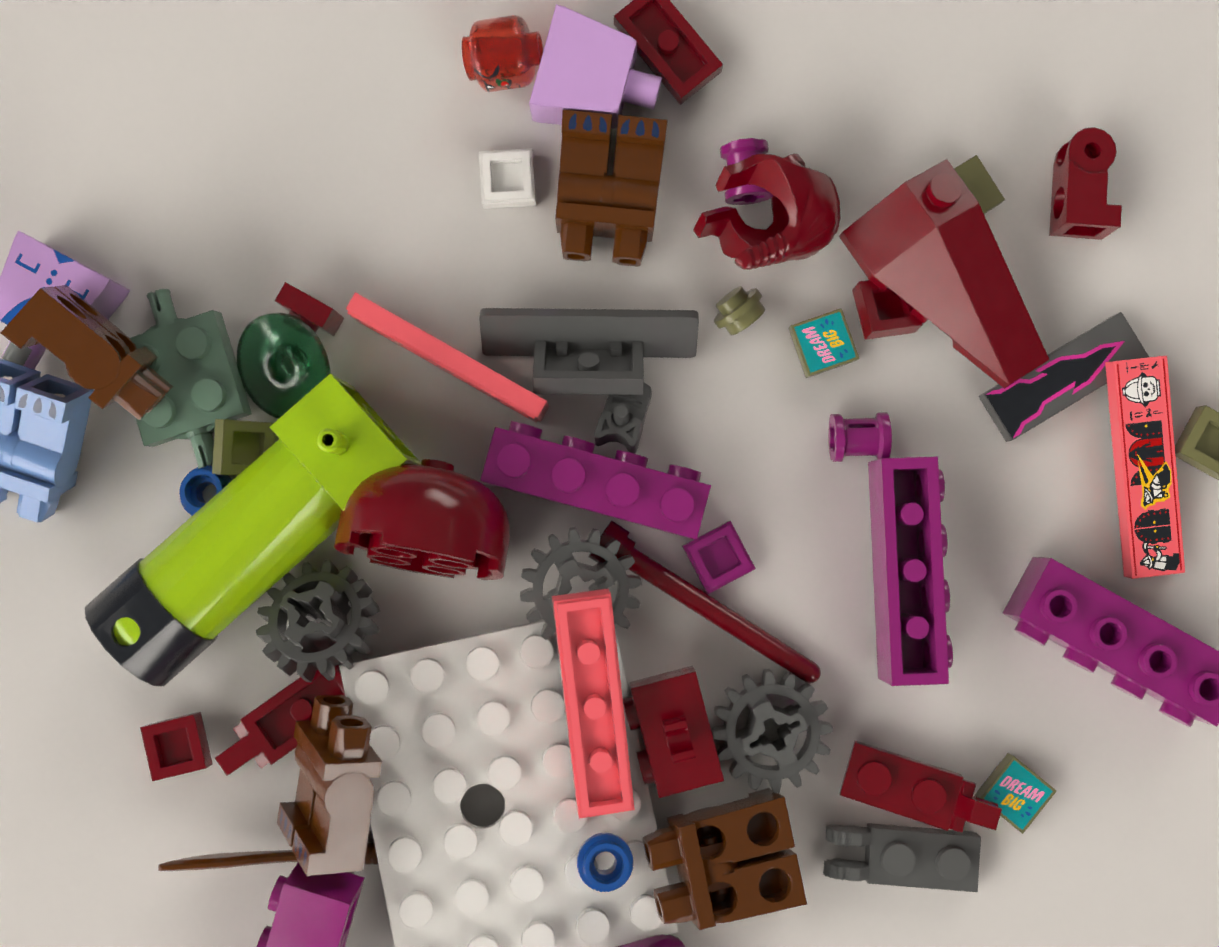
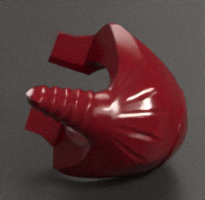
M755 154L738 163L724 166L715 186L718 192L744 185H756L766 189L773 195L771 198L773 214L771 225L767 229L750 227L742 220L736 208L725 206L701 213L693 229L698 238L709 235L717 236L723 254L730 258H735L734 263L741 269H757L758 267L770 266L786 261L807 259L827 246L838 231L841 219L840 200L831 177L817 170L805 167V162L799 154H790L784 158L773 154Z

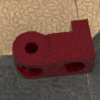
M1095 127L1084 128L1077 132L1056 153L1053 164L1049 236L1102 240L1121 227L1122 205L1107 204L1108 168L1115 161L1117 151L1111 135L1104 130Z

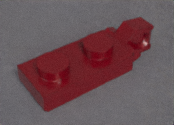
M341 664L335 666V677L333 680L328 681L319 670L316 671L312 682H306L300 677L240 719L241 723L233 728L240 740L215 757L224 773L228 776L252 758L262 769L269 763L270 765L274 764L295 749L298 744L294 738L296 721L312 719L315 696L345 695L339 667Z
M854 740L840 788V796L946 831L951 829L963 833L966 821L996 831L1002 808L998 807L999 804L973 796L976 783L963 779L964 777L961 774Z

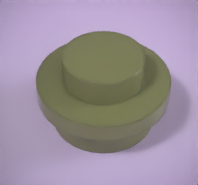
M742 286L735 288L716 304L720 312L714 318V323L718 328L725 327L730 335L743 331L765 312L766 309L759 301L762 294L757 288L747 292Z

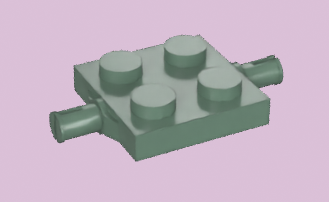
M159 289L155 290V293L150 292L146 295L149 299L156 324L143 334L131 337L130 339L137 349L145 346L158 357L150 368L169 382L173 388L151 412L146 413L140 420L136 418L143 445L148 447H155L176 439L191 440L198 469L207 465L212 466L214 448L212 433L215 430V419L237 420L252 415L222 313L211 310L187 319L177 318L170 290Z

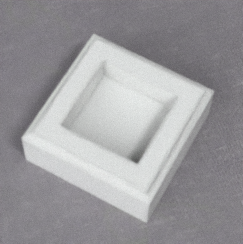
M532 148L479 151L481 198L484 209L536 206L534 155Z

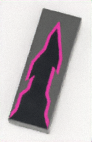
M1119 312L1048 354L1049 361L1005 389L998 384L978 397L1003 438L1008 442L1107 384L1105 362L1147 358L1149 355L1122 312Z

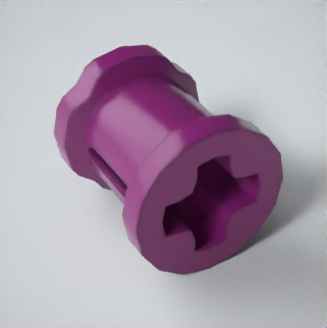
M755 138L734 140L720 147V156L723 160H726L727 166L735 164L752 155L768 153V142L764 139ZM756 185L732 188L724 194L725 202L731 205L755 204L773 197L766 189Z
M878 412L875 418L843 419L840 414H831L828 425V445L831 460L833 462H842L844 456H876L877 460L890 458L892 429L888 413Z

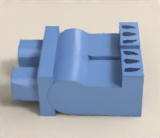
M0 359V503L7 499L8 490L18 493L17 513L19 517L37 523L43 522L55 514L60 496L76 486L78 471L75 470L80 459L92 402L88 397L94 392V389H86L76 383L49 374L40 377V371ZM6 376V377H11V378H13V379L8 380V379H5V378H3V377ZM54 394H63L65 395V397H60Z

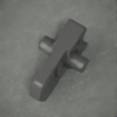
M643 384V395H608L594 433L596 446H602L609 442H618L624 445L628 452L634 454L637 452L652 397V390L649 385Z

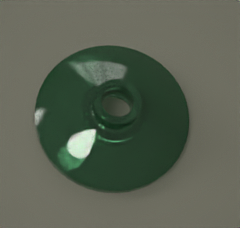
M279 312L265 314L251 321L241 334L237 347L239 375L244 389L252 401L270 416L279 419L331 373L329 359L321 340L305 322L295 316Z

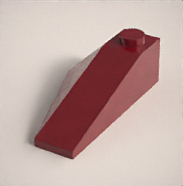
M947 159L904 182L839 235L871 282L883 292L887 288L891 289L913 307L910 313L923 324L929 320L953 340L954 349L1004 389L1050 360L979 202Z

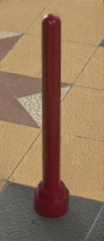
M612 520L600 536V544L605 546L613 538L617 539L621 544L615 556L620 558L625 555H631L635 560V563L628 570L804 682L814 683L820 678L821 670L815 662L634 548L636 542L628 538L630 533L628 530ZM590 553L588 556L597 563L606 561L593 553Z

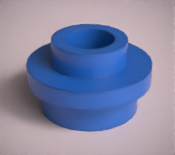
M208 465L200 469L198 467L193 469L185 476L180 485L179 494L182 506L193 516L206 504L203 498V491L206 486L213 484L216 487L217 494L232 481V478L229 475L212 474V466Z
M598 833L588 838L580 847L577 855V869L582 881L588 887L599 892H610L623 886L631 876L633 855L628 844L621 837L612 833ZM601 852H610L615 857L613 865L607 870H600L594 865L596 856Z

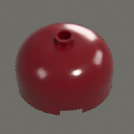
M423 459L421 460V465H401L388 468L369 476L361 482L351 494L345 510H341L334 548L347 555H353L355 547L367 550L366 557L370 558L369 563L403 571L454 578V575H466L467 569H478V579L497 580L504 577L510 542V526L504 506L488 487L471 477L454 472V465L440 460Z

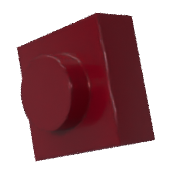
M870 280L859 281L852 289L865 340L915 333L923 325L918 318L910 313L913 307L891 289L887 288L883 292Z
M286 282L274 300L289 311L285 321L313 337L319 328L334 336L344 320V317L333 308Z
M201 711L140 727L152 782L206 769L213 765Z

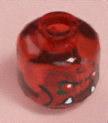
M519 15L474 22L469 36L462 38V57L468 79L470 81L477 80L480 87L486 92L522 88L533 82L535 66L540 65L544 51L539 31L530 32L527 23Z

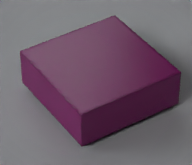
M731 521L682 545L707 594L756 569Z

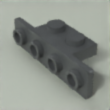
M483 308L480 310L479 321L482 353L486 356H534V394L643 395V357L693 358L697 352L699 316L695 310Z

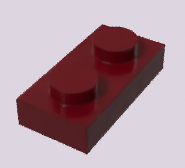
M633 0L614 15V26L620 32L633 37L637 41L636 52L656 76L662 77V84L680 105L722 72V62L670 0Z

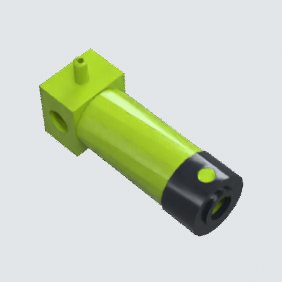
M330 373L270 426V429L278 436L279 440L144 559L140 558L85 606V618L92 633L103 648L123 668L152 686L164 687L217 639L221 631L338 528L341 510H345L351 494L361 482L371 475L388 468L401 465H421L417 457L352 385Z

